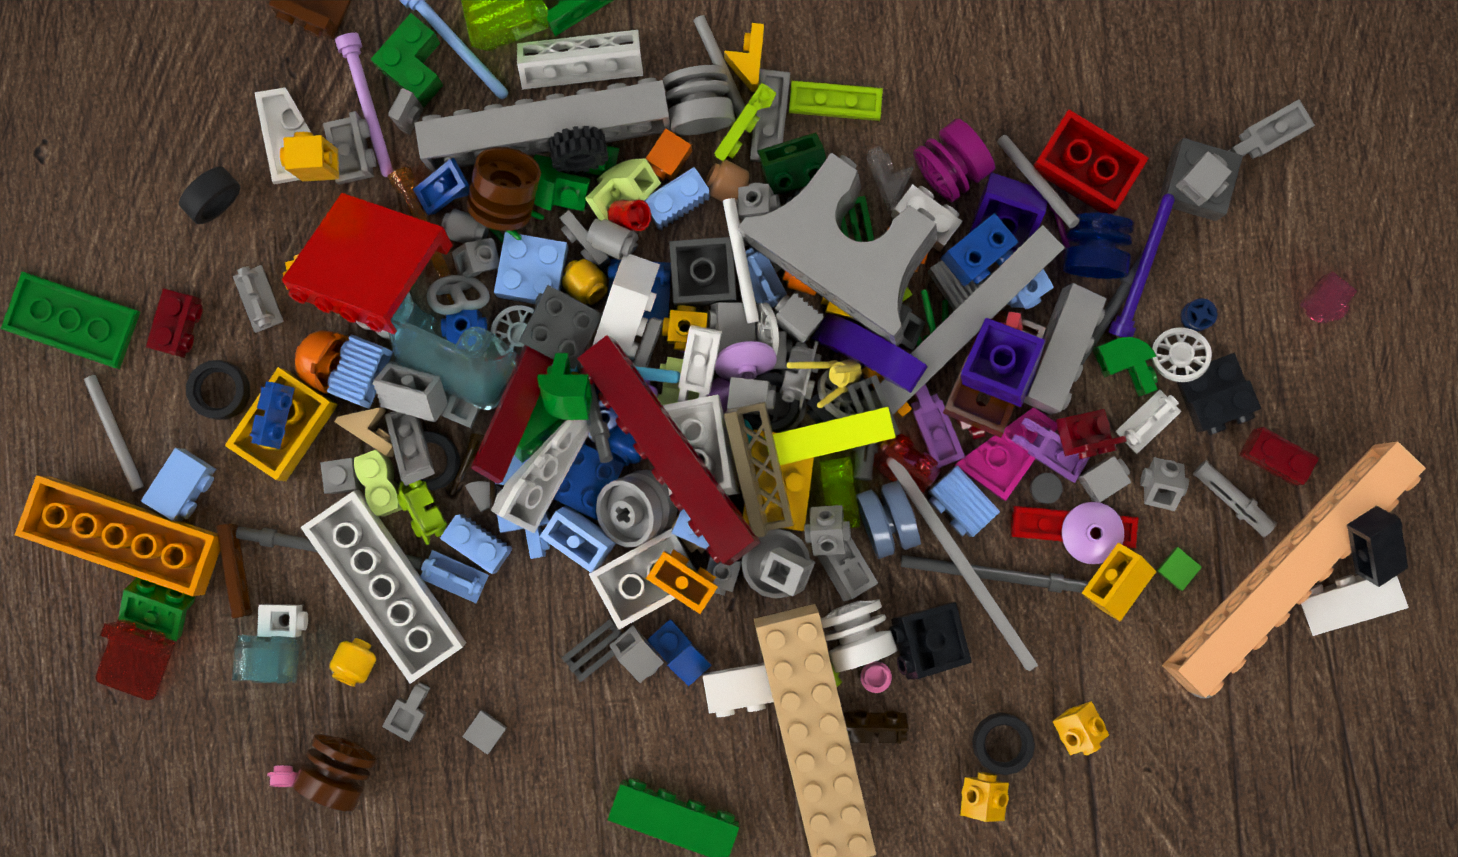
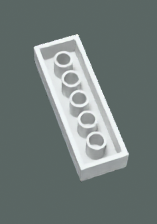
M360 490L351 492L301 527L410 684L463 648L467 643L381 519L370 510L366 498Z

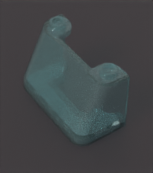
M406 295L391 318V322L397 332L395 335L389 333L397 365H402L403 368L407 367L408 369L413 368V371H423L424 374L429 372V375L440 376L445 392L478 408L489 410L496 407L501 400L519 355L497 335L481 327H471L465 330L456 344L439 337L433 330V325L435 326L437 319L415 305L413 299Z

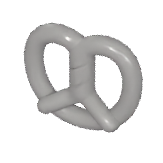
M451 275L434 281L427 290L429 306L435 312L443 315L455 314L462 310L480 309L486 306L490 298L488 289L481 281L474 277L465 278L463 275ZM473 287L479 292L480 298L469 301L466 299L463 290ZM450 294L455 304L442 305L438 302L436 295Z

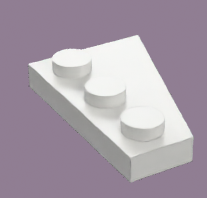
M286 88L254 92L273 184L300 180L282 166L280 148L284 147V137H294L296 132H311Z

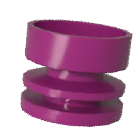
M957 118L939 131L941 143L933 138H929L925 143L926 147L920 145L913 152L914 159L926 181L945 200L951 203L959 198V192L966 193L970 187L966 177L973 182L979 183L995 170L994 160L983 141L967 123Z

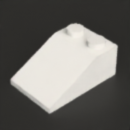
M717 394L663 405L727 496L739 494L737 470L720 396ZM668 487L669 496H670V495L672 494V491H671V490L669 489V487Z

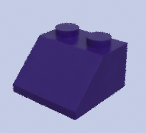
M990 173L980 197L969 233L995 213L1018 241L1011 248V251L1014 253L1038 230L1046 212L1047 201L1034 186Z
M985 318L961 372L962 385L1021 407L1034 379L1046 340Z

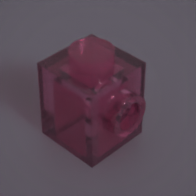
M1330 272L1319 279L1300 305L1306 309V315L1318 323H1327L1335 319L1339 321L1350 309L1348 302L1357 290L1337 274Z

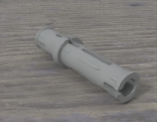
M1205 460L1193 472L1194 476L1236 512V517L1239 520L1244 519L1263 538L1270 534L1277 526V522L1273 521L1257 506L1258 502L1254 498L1249 499L1216 470L1209 461Z

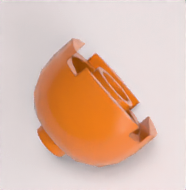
M328 330L309 334L297 347L295 354V369L301 381L318 392L328 394V378L331 372L337 369L341 359L340 349L345 341H349V337L339 332Z

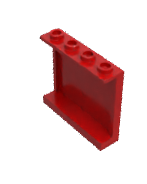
M341 193L281 280L289 290L288 295L298 303L305 304V302H308L325 313L332 311L340 314L349 322L355 323L359 321L376 332L383 330L395 335L397 330L392 324L391 318L435 251L447 255L453 244L442 226Z

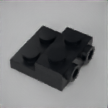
M1235 352L1211 361L1207 371L1201 377L1189 382H1177L1197 433L1206 430L1209 435L1227 429L1226 422L1236 419L1237 424L1244 423L1256 418L1254 412L1261 409L1250 380H1245ZM1197 366V367L1192 368V369L1197 372V371H1198L1200 368H1202V367H1201V366ZM1186 371L1177 375H1186Z
M956 602L915 611L891 619L893 626L889 627V631L892 633L895 644H898L901 655L897 658V666L901 674L906 675L907 680L921 679L972 663Z

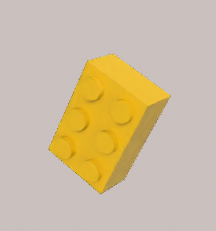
M278 367L268 382L295 388L285 426V435L280 449L251 443L252 437L249 435L255 415L264 416L265 410L257 409L260 394L225 446L275 480L287 481L339 404L321 392L312 389L288 370Z
M761 431L760 436H762L763 438L765 436L764 431ZM756 439L751 447L752 457L764 464L769 456L767 447ZM814 457L780 465L794 523L793 526L781 529L805 531L804 526L806 523ZM769 461L768 464H767V466L770 467L771 469H773V467H771V463H770V461ZM754 464L757 474L761 468ZM763 470L758 478L759 487L771 494L777 485L775 477ZM777 490L774 497L780 500L779 493ZM762 496L763 504L767 501V498ZM770 501L765 509L767 521L773 522L785 519L782 508ZM744 503L743 518L745 519L747 524H749L748 515Z

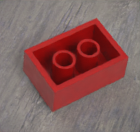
M1068 109L1033 166L1046 180L1107 217H1110L1119 208L1149 157Z

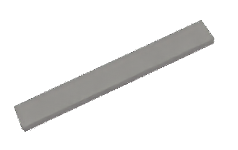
M1043 225L911 353L912 356L928 366L911 393L886 379L880 383L892 414L897 412L980 331L985 318L992 319L1065 248ZM874 389L870 394L876 409L883 408ZM864 399L861 403L870 411L867 401Z
M894 454L888 458L886 463L1024 668L1031 671L1037 667L1038 664L898 456Z

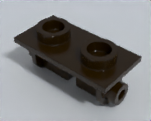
M865 710L844 712V720L850 743H872L873 733H878V743L901 744V741H907L909 726L906 713L894 710L885 711L884 713L867 712Z

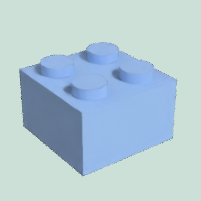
M505 232L494 294L498 298L535 304L538 294H543L547 285L561 292L563 271L566 267L569 250L567 242L520 234L522 236L521 240H516L508 232Z

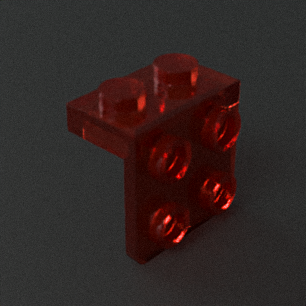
M902 433L896 435V438L884 440L878 449V453L874 455L873 466L893 482L897 481L898 479L886 463L887 459L892 457L906 468L923 494L941 472V469L937 467L938 462L931 455L925 452L921 454L912 447L914 443Z
M118 619L117 622L104 623L100 636L108 638L109 641L95 676L96 681L144 700L154 699L176 642L165 639L166 635L158 631L148 629L145 632L135 628V623L127 620Z

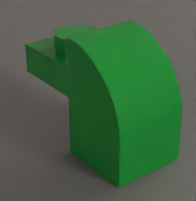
M535 154L533 159L539 165L541 176L534 204L550 211L553 205L584 212L587 206L585 198L588 196L590 179L566 174L564 171H556V168L554 169L552 166L551 157Z
M1122 337L1092 350L1104 378L1127 369L1139 397L1158 390L1155 385L1158 382L1156 373L1151 366L1146 364V360L1156 357V354L1146 342L1133 337Z
M555 353L553 366H548L547 375H538V384L544 409L550 415L559 419L588 420L593 399L589 375H572L568 353Z

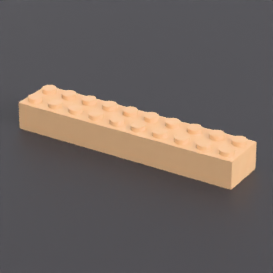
M1398 441L1373 445L1162 666L1188 692L1205 698L1208 695H1215L1224 685L1222 680L1230 672L1235 673L1243 667L1246 662L1245 656L1252 649L1257 650L1268 640L1266 635L1274 626L1277 628L1287 621L1290 617L1288 612L1296 603L1298 605L1302 604L1309 598L1312 593L1310 589L1317 581H1324L1332 574L1334 570L1332 566L1338 559H1344L1352 553L1347 524L1375 506L1388 512L1392 511L1399 503L1397 498L1404 491L1411 490L1421 480L1419 475L1426 468Z

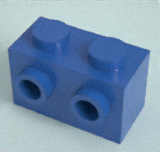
M994 213L949 249L940 259L964 287L972 280L977 285L991 273L987 269L994 262H997L1000 266L1013 254L1011 248L1018 241Z

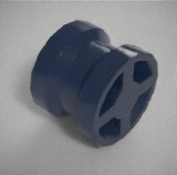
M1201 298L1185 305L1181 310L1180 318L1185 328L1198 332L1212 326L1217 319L1218 313L1214 303L1208 299Z

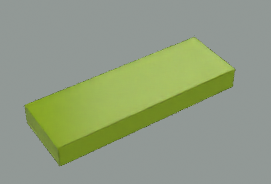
M791 81L789 113L880 121L883 88Z

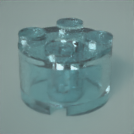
M239 635L238 642H235L232 681L243 682V680H250L252 683H297L300 645L296 644V639H290V637L271 636L270 642H265V638H258V636Z

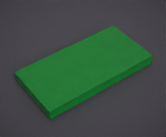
M22 271L1 329L120 369L141 312Z

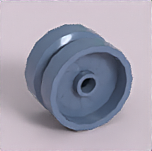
M898 480L882 485L881 497L884 506H882L877 494L873 490L856 494V501L865 530L878 559L894 554L895 543L893 533L898 544L904 550L921 545L913 509Z

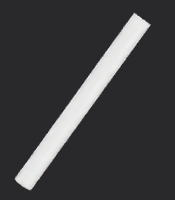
M735 198L723 200V206L747 324L759 322L743 237L738 229L740 222Z

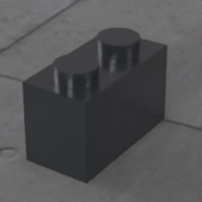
M1375 506L1347 524L1355 573L1378 587L1408 569L1407 550L1402 531L1403 525L1397 515Z

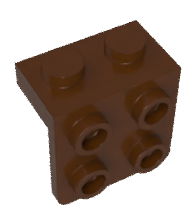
M270 0L268 5L276 13L275 18L290 26H293V23L304 27L303 30L315 37L320 38L323 35L334 40L352 0Z

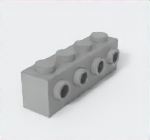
M1075 283L1062 288L1042 338L1046 342L1024 403L1049 415L1059 413L1067 408L1072 394L1069 393L1072 384L1078 380L1083 370L1081 362L1084 354L1090 351L1094 343V337H1092L1094 329L1104 318L1105 309L1103 307L1106 298Z

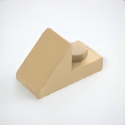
M379 407L339 416L334 421L385 456H394L390 434L381 428H378L376 432L374 431L387 409Z

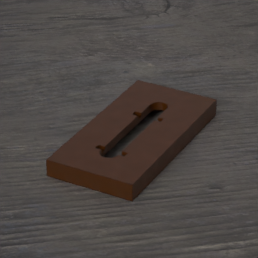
M1000 310L991 320L1006 323L1008 312ZM1022 318L1023 332L1043 338L1046 330L1045 327ZM978 332L943 414L1001 438L1015 405L991 396L986 406H979L976 403L979 391L962 385L961 372L979 334Z

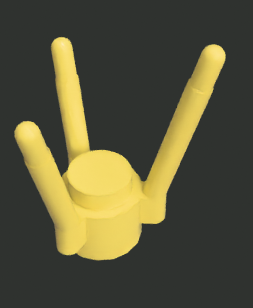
M853 359L840 362L837 360L788 362L786 365L789 369H830L829 378L838 388L818 402V408L824 407L840 394L848 392L847 386L858 382L862 375L860 363Z

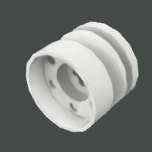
M880 599L856 601L836 608L827 616L821 618L823 628L831 626L835 628V630L824 634L825 640L839 639L840 645L828 652L835 672H842L872 663L897 651L891 631L876 632L875 626L886 620L885 614L870 616L871 612L882 607Z

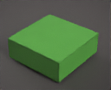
M1175 547L1156 571L1179 591H1183L1202 567L1179 547Z

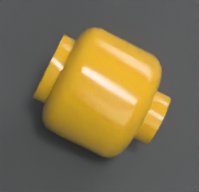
M586 259L573 260L564 268L562 286L575 300L583 304L592 305L599 302L607 293V276L593 262Z
M354 638L353 642H341L329 664V668L334 672L332 677L352 687H355L356 683H364L376 662V656L369 651L372 645L358 638Z

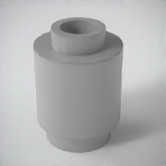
M453 209L451 214H445L442 221V227L450 240L464 244L487 239L489 228L477 222L467 212Z
M595 219L586 237V241L592 244V248L619 260L623 255L629 256L635 245V239L632 238L633 232L607 219L602 221Z

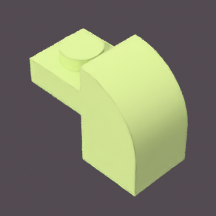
M646 158L631 159L613 166L597 178L599 184L585 199L599 220H608V210L614 201H645L661 182Z

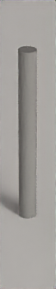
M698 16L693 21L713 65L723 66L727 70V80L725 82L729 83V92L726 94L732 100L733 109L738 118L745 108V104L705 16Z
M1007 135L1001 136L997 144L1069 228L1075 227L1080 221L1011 139Z
M96 375L88 376L84 379V382L132 492L144 488L143 482Z

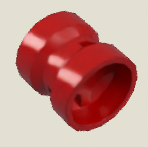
M617 200L609 207L608 220L631 231H642L649 226L651 210L643 200Z

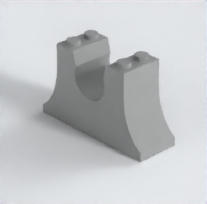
M831 153L811 181L796 197L768 214L745 217L738 226V229L746 244L868 329L898 347L904 339L900 313L905 290L913 273L938 240L937 225L934 222L935 217L923 208L916 210L909 206L893 219L887 232L880 238L869 242H858L848 238L840 230L841 223L847 212L854 207L861 190L858 171L855 169L857 165L844 155H841L839 158Z

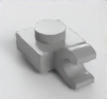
M419 682L413 688L407 701L398 698L382 727L410 742L427 713L419 707L426 698L430 687Z

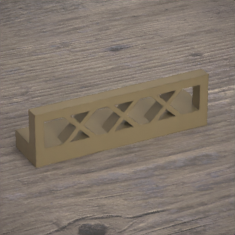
M766 402L728 409L724 413V418L750 528L757 537H763L770 530L793 526V518ZM760 411L762 425L757 433L745 426L742 414ZM763 428L766 439L760 436V433L763 430ZM747 434H749L750 436L753 437V439H752V441L750 442V444H749V440H748ZM756 439L766 445L769 450V456L764 464L752 457L751 447ZM770 459L773 469L767 466ZM754 464L761 468L757 474ZM763 470L775 477L777 485L771 494L759 487L758 478ZM777 490L779 493L780 500L774 497ZM762 496L767 498L765 504H763ZM770 501L782 508L785 519L773 522L767 521L765 509Z

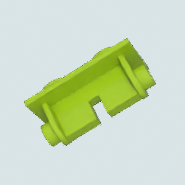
M418 480L409 484V487L405 486L403 481H401L399 493L397 494L398 502L403 511H409L413 519L411 520V526L415 535L418 538L422 536L426 545H429L431 535L435 533L436 537H440L446 530L447 522L438 506L426 510L425 506L433 503L434 498L425 481Z

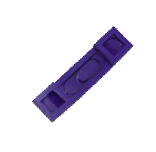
M827 313L811 338L835 353L840 352L877 372L887 381L910 393L928 367L922 361L882 337L830 313Z

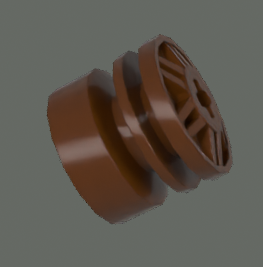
M493 147L482 151L477 155L474 165L472 183L467 200L469 214L480 224L499 231H513L524 227L530 221L541 176L538 163L522 151L508 147Z
M326 734L314 735L311 742L314 748L309 749L306 756L316 765L304 764L300 767L292 785L294 790L307 799L340 811L355 810L363 788L354 780H367L369 778L370 772L366 768L371 769L374 767L377 760L376 757L350 740Z

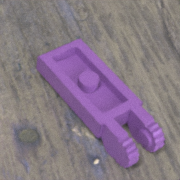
M1025 417L1021 424L1026 429L1037 433L1038 436L1033 444L1023 436L1016 434L1011 441L1027 450V454L1067 480L1075 483L1090 457L1079 459L1078 454L1065 456L1058 434Z

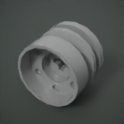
M719 65L693 66L674 71L663 78L664 89L668 91L666 93V101L678 104L669 109L671 131L674 134H705L724 129L735 123L732 100L721 97L729 92V83L725 82L727 80V70L725 67Z

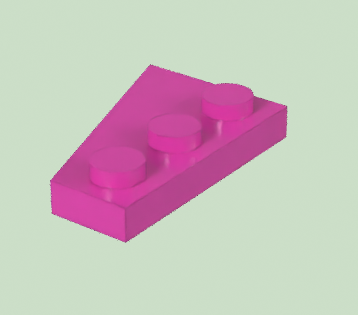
M1034 407L1006 426L1001 438L994 435L965 456V458L955 463L954 466H959L969 477L1003 501H1006L1035 460L1034 457L1027 454V450L1011 441L1016 434L1023 436L1033 444L1038 436L1037 433L1026 429L1021 424L1026 417L1053 432L1058 428L1056 422Z

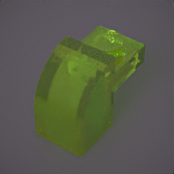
M851 457L819 461L824 506L842 505L844 522L849 521L850 528L860 527L859 507L854 489Z

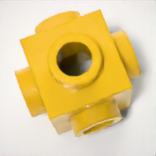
M680 305L677 307V310H670V318L664 317L662 336H668V344H673L674 350L685 351L689 330L682 332L680 327L683 325H695L707 328L708 313L696 312V307Z
M1092 701L1067 709L1053 721L1060 739L1070 755L1083 752L1084 755L1092 754L1101 748L1100 743L1109 736L1105 723L1100 718Z
M978 772V777H965L961 792L960 815L984 822L1004 821L1006 806L1009 800V783L996 780V774Z

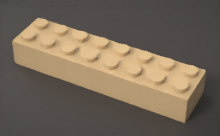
M812 604L755 618V628L811 857H870L876 855L823 627L816 605Z

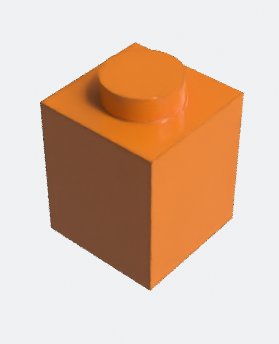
M665 128L647 155L646 160L659 180L663 181L667 178L673 181L692 153V145Z

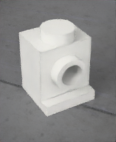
M261 604L258 607L257 637H299L302 630L307 629L308 613L302 611L303 605ZM285 614L290 616L288 626L282 622V617Z

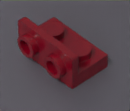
M163 288L146 348L185 358L186 353L190 352L193 347L194 335L192 333L195 323L200 321L203 313L202 299Z
M1105 409L1056 420L1065 456L1078 454L1079 459H1084L1098 454L1117 451L1116 444L1127 442L1126 436L1112 439Z

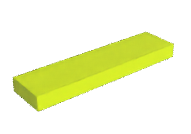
M888 407L773 434L780 465L896 438Z

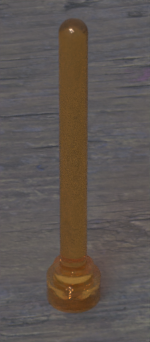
M403 167L391 172L388 175V179L392 188H396L398 193H402L411 216L427 221L413 190L415 176L411 167ZM435 251L431 261L439 279L451 276L442 253ZM446 294L450 304H455L451 295Z

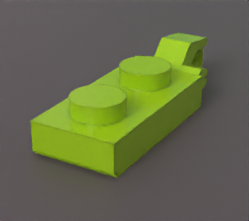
M761 82L714 154L718 159L723 162L727 156L733 159L743 144L738 139L744 130L750 133L759 121L760 117L755 115L757 111L771 106L777 93L769 86Z

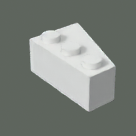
M631 254L629 256L623 255L593 345L608 335L615 339L628 358L634 361L640 344L634 342L636 335L642 337L648 319L642 316L644 310L651 312L657 294L652 293L651 290L660 264Z

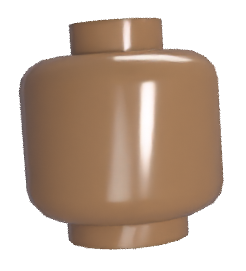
M724 160L720 164H713L706 177L705 184L709 188V195L721 202L730 198H735L736 200L738 199V187L750 185V174L746 169L728 160Z

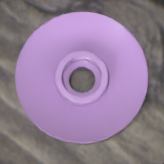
M744 341L735 343L719 352L715 371L718 376L728 381H731V377L754 379L757 375L768 373L774 368L777 360L776 353L772 347L762 342Z
M1086 502L1073 508L1065 517L1061 532L1062 541L1068 553L1078 561L1087 564H1100L1106 560L1117 543L1123 544L1124 526L1116 511L1108 505ZM1094 527L1100 530V537L1097 539H1093L1090 535V531Z

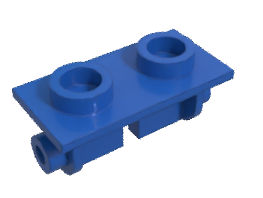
M266 381L265 387H261L257 409L265 410L264 416L255 415L249 435L252 437L251 443L280 449L285 435V426L295 388Z

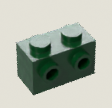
M816 132L757 150L766 184L770 185L774 195L787 194L792 190L807 186L826 160L824 147Z

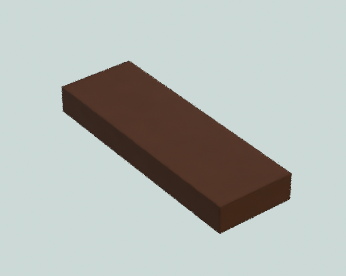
M223 524L217 526L231 617L233 619L252 615L241 542L240 539L236 538L238 525Z

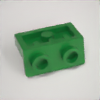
M136 577L123 591L118 621L177 641L182 636L187 609L194 603L195 596H190Z

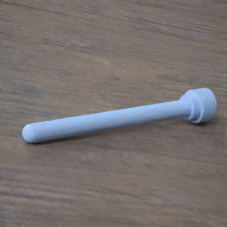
M399 0L406 8H411L413 11L417 10L498 98L505 99L508 96V90L425 0Z

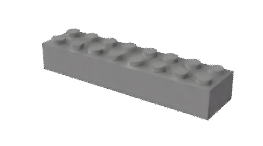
M645 78L639 80L638 84L626 86L624 83H615L607 86V90L601 91L586 88L578 90L576 92L577 95L564 97V94H551L545 97L546 100L533 102V99H521L516 101L513 106L503 107L501 104H492L485 106L483 111L472 112V110L463 109L453 112V116L442 118L441 115H428L422 118L423 121L414 122L420 159L431 172H435L452 158H455L459 168L475 165L477 155L493 147H508L520 150L529 156L550 152V137H554L556 132L562 133V129L565 128L573 130L574 126H578V129H582L583 126H589V129L592 127H597L598 130L601 129L603 134H605L606 143L663 133L665 128L671 131L663 80L656 81V78Z

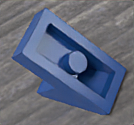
M452 158L413 190L426 214L429 216L439 212L454 199L468 196L470 187L455 158Z
M672 619L667 621L647 639L668 663L667 666L688 686L712 666Z

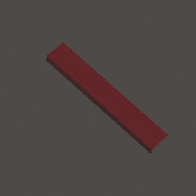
M524 345L471 469L497 484L503 482L540 395L538 375H547L548 366L553 365L554 359Z

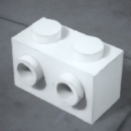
M912 184L894 208L891 217L895 218L909 206L916 210L923 208L935 217L934 222L937 225L938 237L933 248L940 252L960 226L962 220L958 218L959 213L947 204L941 206L933 200L934 195L923 186L917 188Z

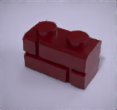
M1265 427L1252 430L1239 454L1242 458L1276 477H1282V480L1293 486L1304 485L1307 482L1319 457Z

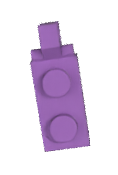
M924 384L914 394L917 402L912 403L911 407L934 468L937 469L965 458V455L949 416L943 414L945 409L943 401L939 399L937 394L930 396L927 386Z

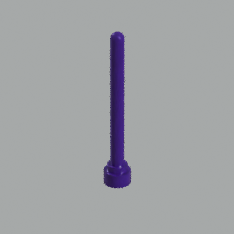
M1170 193L1162 197L1121 316H1117L1116 321H1112L1108 333L1120 337L1134 336L1136 328H1134L1135 321H1133V317L1175 201L1174 196Z

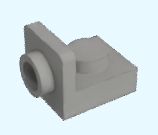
M492 238L464 243L452 252L457 273L465 278L475 277L482 272L495 270L499 267L500 260Z
M778 331L779 347L776 364L772 372H779L783 376H785L786 371L798 374V371L789 370L786 366V358H790L792 339H786V331Z

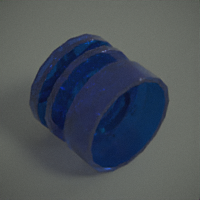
M1109 213L1075 214L1080 221L1075 227L1070 228L1072 230L1067 232L1066 239L1079 245L1065 249L1063 271L1075 276L1096 279H1121L1129 275L1131 254L1117 248L1132 244L1133 238L1128 234L1134 231V222L1131 219Z

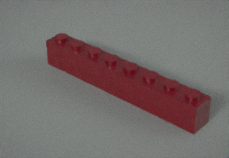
M606 335L580 355L577 359L583 366L580 369L581 374H588L590 384L595 383L601 391L597 394L599 399L607 409L613 408L618 415L615 419L617 425L626 435L630 432L636 441L633 447L644 460L648 458L654 466L651 472L661 485L666 483L672 491V494L669 496L671 501L679 511L684 509L691 518L688 521V525L698 537L703 535L709 546L706 550L717 564L722 562V564L730 566L761 542L618 342Z

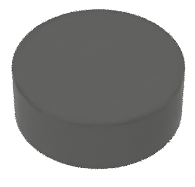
M1052 473L1038 474L1030 483L1031 496L1039 503H1053L1062 494V483Z

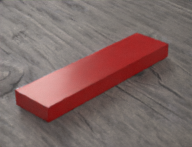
M1013 506L1010 537L1063 542L1061 534L1062 525L1070 511ZM1119 516L1124 526V541L1122 545L1127 548H1136L1138 517ZM1097 527L1091 529V537L1093 539L1100 537V530Z

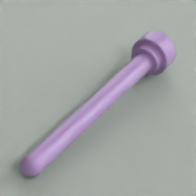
M358 33L340 35L335 39L338 52L342 53L344 58H347L362 111L369 126L370 137L381 174L384 177H390L393 174V168L359 58V54H361L360 48H362L360 36Z

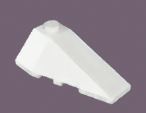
M590 419L566 420L505 483L503 489L497 494L491 511L535 533L589 434Z

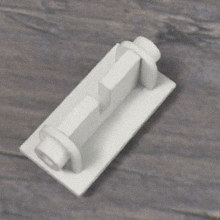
M1159 389L1115 432L1120 437L1126 436L1127 442L1125 443L1137 454L1181 413L1177 407L1179 403L1173 396L1169 395L1167 397Z

